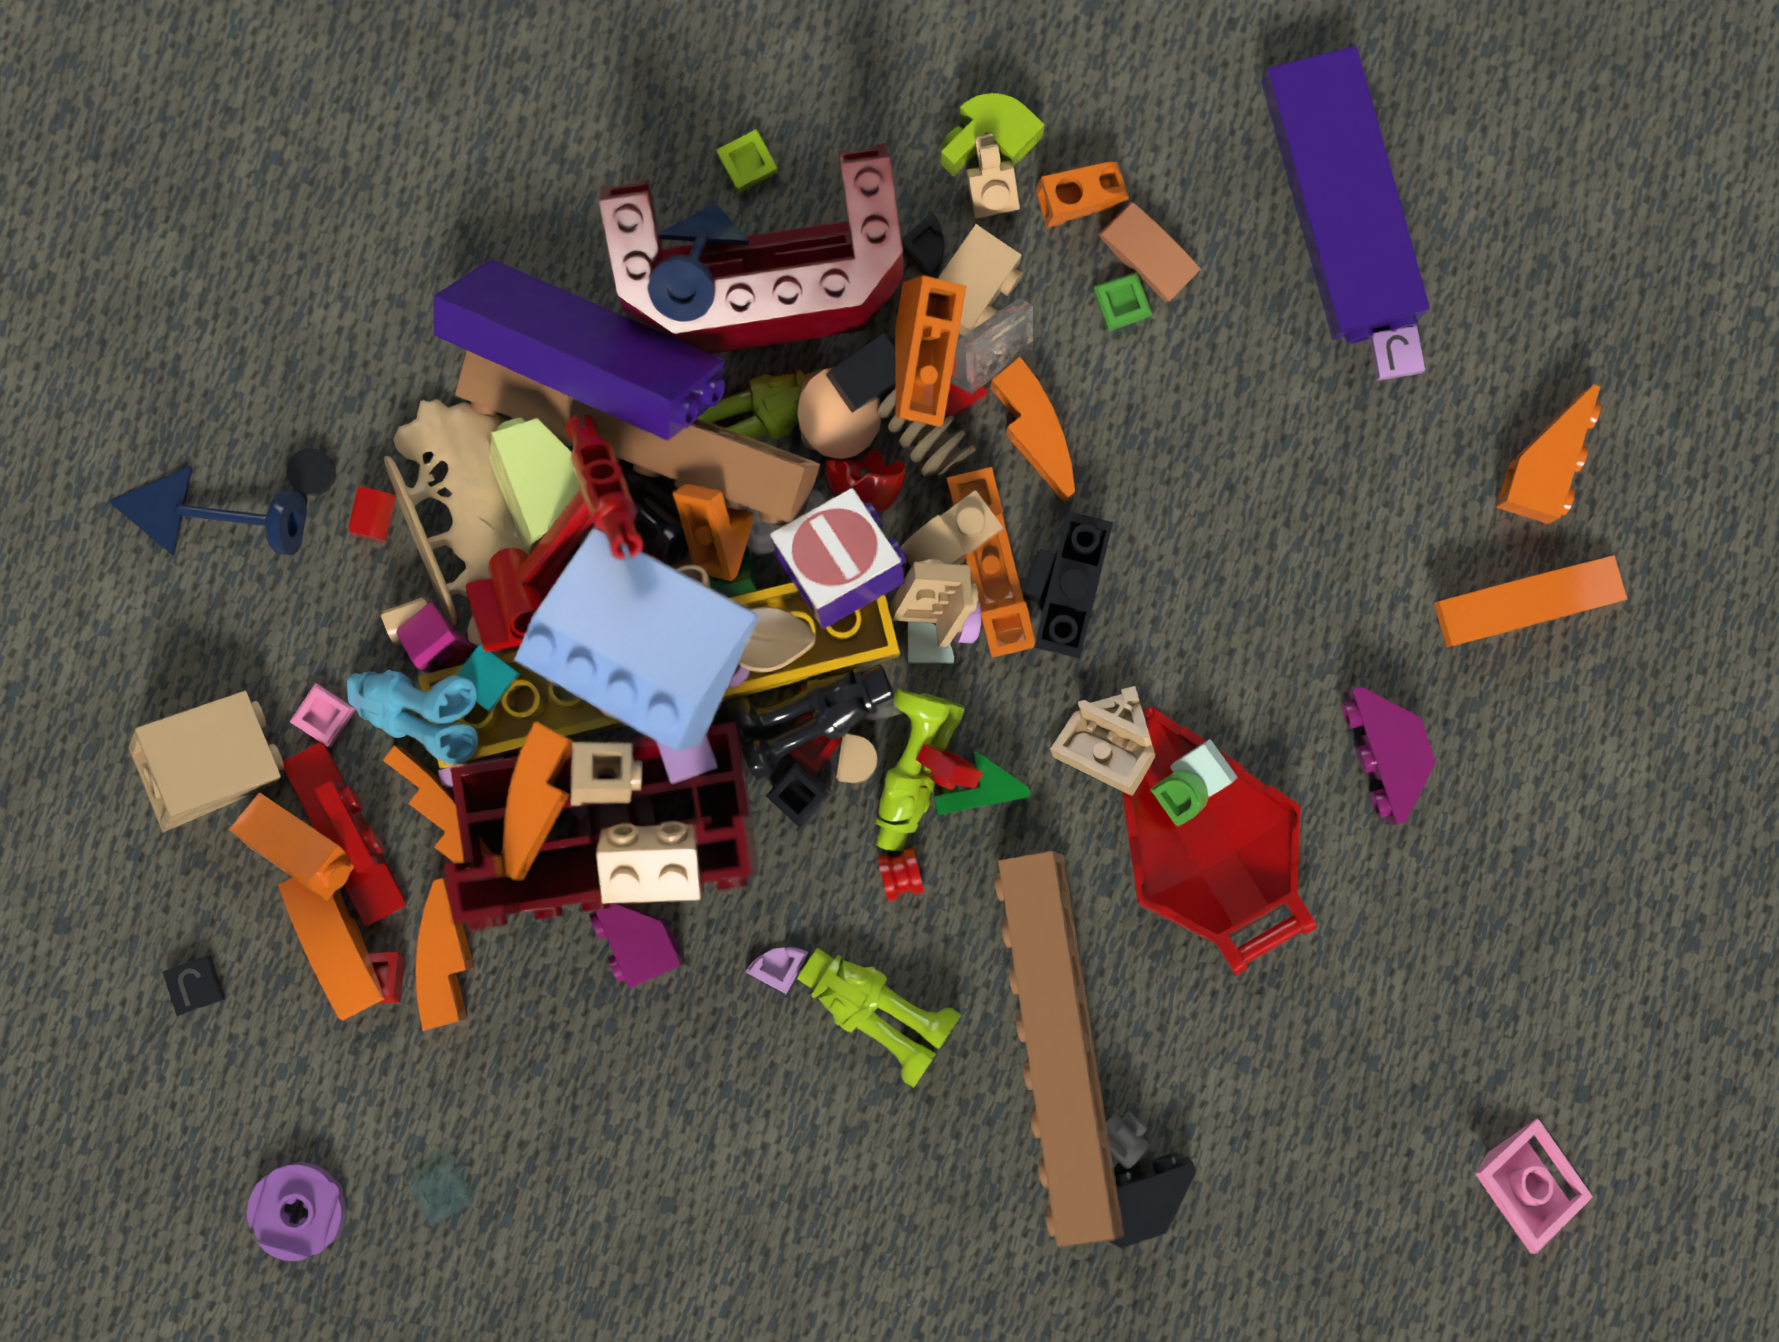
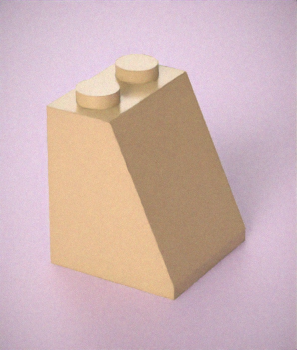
M246 691L135 728L128 748L162 832L271 787L280 779L279 771L284 769L281 755L274 743L267 744L261 729L266 727L263 711L257 701L250 702Z

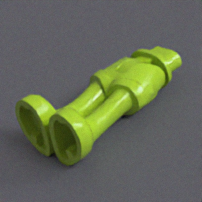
M821 368L805 375L800 369L795 371L796 376L795 374L778 376L763 374L762 376L752 378L748 381V389L721 399L716 406L710 407L698 418L714 423L730 416L752 411V417L725 429L752 439L768 435L770 440L781 439L784 436L790 435L793 428L799 425L797 408L803 381L809 376L816 375L823 369Z
M896 689L893 703L897 709L904 712L910 718L911 731L903 755L896 767L888 770L885 777V786L879 805V815L881 817H877L875 820V824L881 826L875 845L886 850L903 851L908 833L916 832L919 827L917 823L930 806L931 793L934 791L936 784L928 777L931 770L916 761V758L924 743L946 749L955 728L961 723L965 706L926 693L917 694Z
M817 948L797 979L814 990L811 996L814 999L818 997L820 1002L833 1015L835 1024L840 1025L842 1029L851 1033L857 1028L890 1050L902 1066V1080L914 1088L936 1053L900 1033L875 1013L876 1009L879 1008L903 1022L937 1049H940L962 1014L950 1007L944 1008L938 1013L920 1009L887 987L885 984L888 978L881 971L876 970L872 966L864 968L852 962L842 961L843 957L837 955L834 959Z

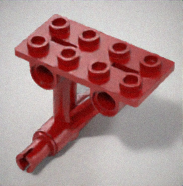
M582 414L585 427H581L577 415L570 418L566 424V432L574 447L571 452V462L581 486L579 491L529 556L519 548L502 549L495 553L489 561L488 570L490 578L469 582L465 585L467 598L482 648L485 652L522 644L533 616L570 563H563V561L589 528L591 531L593 528H598L606 533L612 555L618 559H625V553L621 546L623 544L626 545L630 558L636 556L640 551L650 556L647 547H642L643 543L633 523L636 517V509L621 473V467L618 465L611 445L606 440L600 438L596 422L590 415ZM589 534L584 537V539L581 542V546L586 540V538L589 536Z

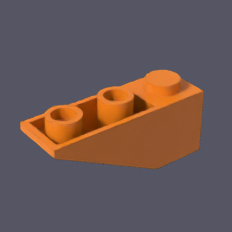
M1594 384L1580 393L1509 463L1496 508L1546 524L1560 519L1561 515H1567L1575 496V490L1570 488L1574 472H1579L1582 469L1588 454V446L1583 445L1588 428L1592 429L1600 415L1602 404L1596 400L1601 386Z

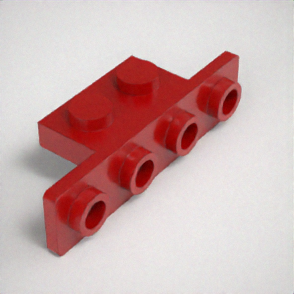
M319 742L283 761L284 770L314 829L344 850L354 866L343 886L362 923L365 926L372 925L404 908L407 905V901L382 855V852L385 851L384 845L375 829L368 827L360 812L363 810V804L355 789L351 785L347 786L328 747L324 743Z

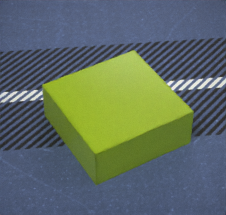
M757 129L716 150L738 193L778 173V168Z

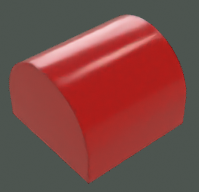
M359 486V489L357 488L349 521V532L356 537L387 542L397 497L386 492Z

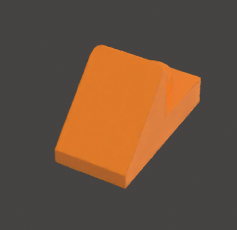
M685 483L673 494L693 565L703 568L708 576L733 581L738 576L754 514L752 511L726 507L722 491Z

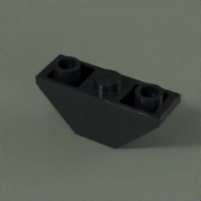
M1067 511L1045 593L1034 648L1080 659L1113 522Z
M1178 1153L1158 1157L1151 1161L1155 1175L1149 1177L1144 1172L1135 1174L1134 1168L1114 1172L1124 1236L1106 1241L1122 1249L1168 1232L1196 1174L1194 1163L1189 1157L1180 1159Z

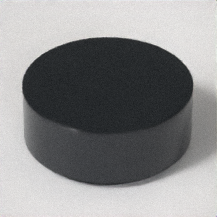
M306 448L296 452L287 465V478L292 487L309 496H316L326 492L333 485L336 477V469L332 459L322 451L314 448Z

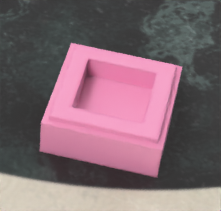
M315 683L290 720V723L331 748L356 709L321 685Z

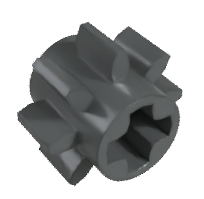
M1111 1111L1105 1118L1113 1168L1119 1163L1124 1169L1128 1170L1141 1158L1149 1146V1142L1142 1137L1148 1128L1130 1111H1127L1122 1118L1115 1111Z

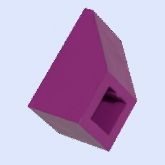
M610 903L611 908L595 910L589 913L599 939L607 937L614 953L608 956V961L618 982L625 980L628 988H632L685 963L666 920L623 903Z

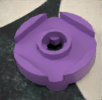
M294 1162L279 1167L265 1176L253 1189L247 1206L248 1224L250 1229L253 1227L256 1237L260 1240L258 1244L269 1255L286 1261H300L323 1251L338 1237L346 1217V1203L341 1184L325 1169L305 1162ZM297 1199H300L304 1202V1208L308 1209V1217L301 1218L298 1224L291 1222L292 1214L285 1211L286 1204H293Z

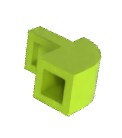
M997 93L976 96L960 106L959 121L966 127L962 129L960 126H957L941 143L943 150L941 151L940 164L954 176L977 153L975 137L993 133L995 144L999 148L1000 160L1002 162L1011 160L1014 167L1043 138L1045 124L1025 105L1010 96Z

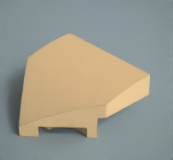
M1135 686L1121 689L1122 694L1092 703L1086 700L1079 701L1080 711L1073 713L1050 748L1054 758L1130 796H1133L1155 758Z

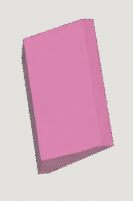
M1538 1118L1489 1151L1475 1173L1530 1254L1537 1253L1593 1198ZM1534 1135L1577 1195L1570 1201L1529 1144L1528 1140Z

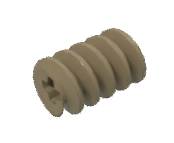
M895 389L883 400L877 410L880 418L885 419L894 416L888 425L891 433L905 430L899 440V444L902 447L907 448L916 445L910 455L913 462L928 459L921 469L924 477L946 474L968 458L976 449L975 445L962 449L959 448L958 444L965 435L963 430L951 434L947 432V429L954 420L952 415L944 417L943 427L896 418Z

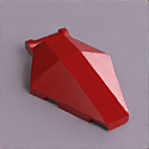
M1150 706L1142 711L1155 758L1133 796L1122 792L1137 902L1141 907L1216 944L1234 976H1237L1248 969L1246 964L1297 934L1302 933L1305 936L1317 929L1313 917L1298 895L1301 806L1270 785L1268 787L1243 769L1244 766L1219 750L1237 775V778L1231 784L1210 796L1206 806L1195 817L1177 827L1150 789L1157 782L1173 773L1170 766L1176 760L1197 748L1206 740L1187 727H1181L1153 706ZM1284 905L1287 907L1291 914L1289 918L1236 948L1231 937L1273 914Z

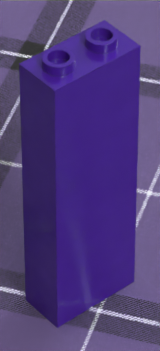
M1357 46L1267 68L1261 84L1332 341L1346 338L1347 344H1355L1374 337L1373 330L1390 326L1392 333L1401 328L1418 326L1417 319H1420L1430 309Z
M490 259L434 295V336L664 440L669 441L681 430L690 427L695 419L707 409L716 406L724 394L725 382L722 380L723 359L494 259Z

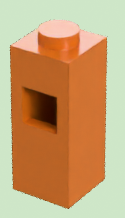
M260 792L229 829L249 848L326 901L346 883L350 872L354 868L348 854L336 843Z

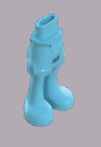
M387 670L385 673L369 671L362 674L353 673L349 676L347 680L348 704L357 710L361 718L368 720L373 726L383 729L387 734L395 738L404 737L407 734L423 743L434 757L446 763L457 765L465 763L475 753L478 746L476 730L469 725L452 722L470 712L476 702V688L471 681L459 676H450L441 680L430 691H423L415 688L411 679L398 671ZM416 712H418V713H420L421 715H423V717H424L425 719L430 720V721H433V722H436V723L428 722V721H425V720H423V719L418 718V717L416 716Z

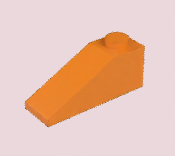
M920 276L903 282L895 326L896 418L943 427L967 286L927 276Z

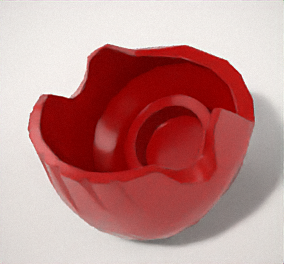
M872 449L859 461L844 458L830 459L826 462L825 478L828 484L827 487L834 498L853 488L863 505L870 502L879 515L887 511L897 499L904 482L906 466L901 461H896L894 464L887 466L884 463L882 452ZM863 469L872 472V474L868 473L864 477L859 476L860 470Z

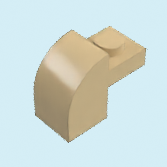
M975 490L940 516L937 515L921 527L901 546V550L911 567L914 562L928 559H937L944 562V564L960 565L965 561L966 556L1002 531L1003 526Z

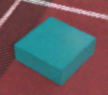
M479 644L456 674V676L463 677L473 683L477 693L476 702L491 712L520 675L518 671L491 651L485 652L481 644Z

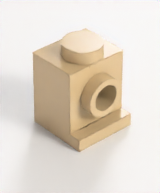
M573 742L571 805H581V802L630 803L631 790L641 789V761H632V744ZM603 774H609L615 780H597V778Z

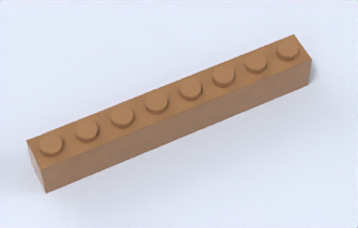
M468 350L466 351L455 396L471 401L470 408L480 413L497 415L500 412L510 416L511 419L523 418L525 422L537 418L563 444L573 446L566 432L568 420L577 415L581 427H585L582 414L590 415L596 422L600 438L606 440L611 445L616 460L618 461L620 458L634 463L632 469L635 472L650 477H660V474L675 479L674 486L677 488L686 483L722 491L726 507L743 509L744 506L760 511L758 517L761 520L775 525L784 526L786 522L794 521L805 515L820 466L817 462L696 418L690 427L684 428L667 441Z
M1049 851L999 860L1000 873L995 874V889L998 899L1005 903L1007 919L1002 920V935L1006 947L1012 948L1014 966L1009 968V981L1013 994H1019L1021 1013L1016 1015V1027L1020 1041L1026 1042L1029 1061H1025L1023 1064V1073L1028 1090H1033L1036 1109L1031 1110V1126L1035 1138H1041L1043 1158L1038 1160V1171L1042 1186L1048 1187L1051 1206L1046 1208L1047 1229L1050 1236H1056L1057 1247L1114 1240L1123 1237L1124 1231L1064 855Z

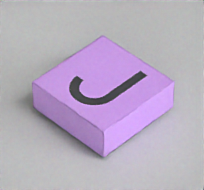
M1417 326L1401 328L1392 333L1391 330L1376 332L1374 337L1370 338L1377 381L1421 374L1425 371Z

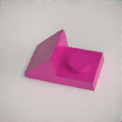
M432 603L424 606L396 630V634L412 662L418 669L427 673L454 667L475 650L465 635L454 630Z

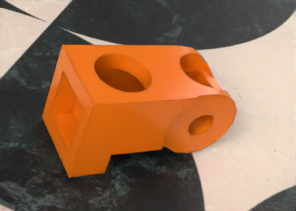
M1105 162L1042 176L1035 189L1047 228L1063 224L1068 220L1091 215L1092 212L1122 205L1129 200L1120 166L1117 162Z

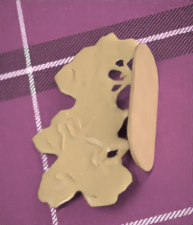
M437 399L432 401L422 400L419 404L417 418L409 424L400 426L393 439L398 452L406 459L414 460L420 464L419 477L415 486L409 488L405 485L401 473L391 457L385 456L384 462L390 482L448 622L453 627L457 624V615L451 596L460 594L467 598L465 589L467 583L490 578L488 570L489 561L498 551L514 547L523 550L489 461L492 432L497 431V427L508 420L498 415H487L471 409L470 404L466 402L447 407ZM431 451L434 454L433 458L429 463L424 464L422 455L425 452ZM440 461L446 462L448 464V472L445 478L440 483L430 487L428 482L434 481V477L429 473ZM445 487L452 495L450 497H442L437 492ZM430 497L441 501L449 508L453 524L449 531L427 538L415 506L420 501ZM444 545L452 548L453 553L462 559L466 566V569L457 579L446 584L432 551ZM472 614L467 629L469 642L479 646L481 641ZM521 645L495 650L493 653L496 656L516 652L519 651Z

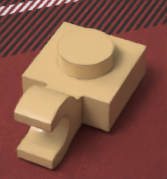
M993 133L975 137L979 167L966 170L975 219L1020 209L1015 172L1011 160L1000 161L999 148L995 144Z

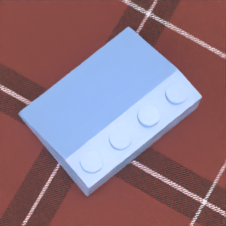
M593 528L533 616L515 660L675 751L698 747L705 737L760 615L642 551L630 558L626 545L623 544L621 546L625 553V559L616 558L612 555L606 533L598 528Z

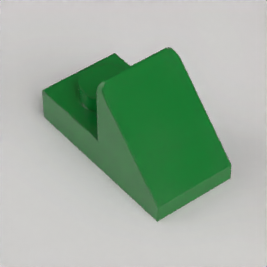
M973 750L974 765L984 772L978 782L979 788L970 789L969 787L956 784L954 789L951 790L941 786L943 795L934 796L938 816L1031 796L1028 786Z

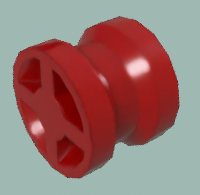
M913 847L904 849L900 856L890 857L886 854L877 856L888 902L898 900L901 894L907 892L915 895L925 893Z

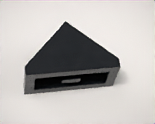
M882 333L826 374L852 413L895 388V337L893 335Z

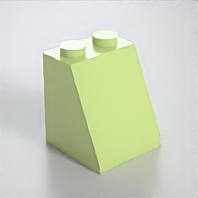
M515 418L500 424L497 427V431L492 432L489 461L523 550L529 556L581 486L571 462V451L537 418L527 422L523 418ZM590 528L577 544H580L584 537L591 532Z

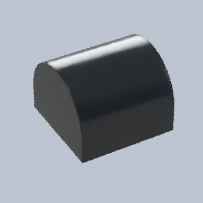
M798 760L768 792L766 797L800 828L830 797L833 791Z

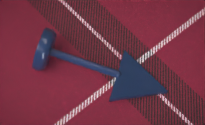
M717 204L659 232L660 239L694 242L688 257L680 255L666 258L657 264L649 277L647 290L650 301L656 310L668 319L679 322L695 321L706 315L712 307L716 293L714 277L708 268L699 262L707 243L749 246L747 237Z
M191 466L108 501L173 556L175 555L182 516L265 526L266 538L270 548L277 554L293 556L302 545L307 514L304 497L300 492L281 491L275 495L266 515L185 505L193 469Z

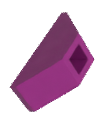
M1363 687L1344 692L1347 701L1341 703V709L1348 728L1353 729L1364 726L1366 732L1365 735L1359 736L1362 746L1356 747L1359 765L1364 774L1371 772L1373 780H1381L1384 787L1370 792L1375 813L1378 818L1385 817L1388 825L1406 822L1436 763L1422 719Z

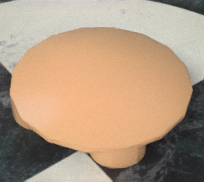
M832 367L823 369L816 375L809 376L803 381L797 417L801 431V440L807 448L816 450L823 456L843 459L857 456L871 445L880 428L881 418L878 416L877 410L881 403L879 397L852 413L826 376L830 370L835 368Z

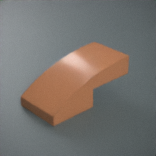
M1129 202L1098 234L1114 254L1128 268H1134L1164 301L1170 302L1201 270L1192 258L1133 202Z

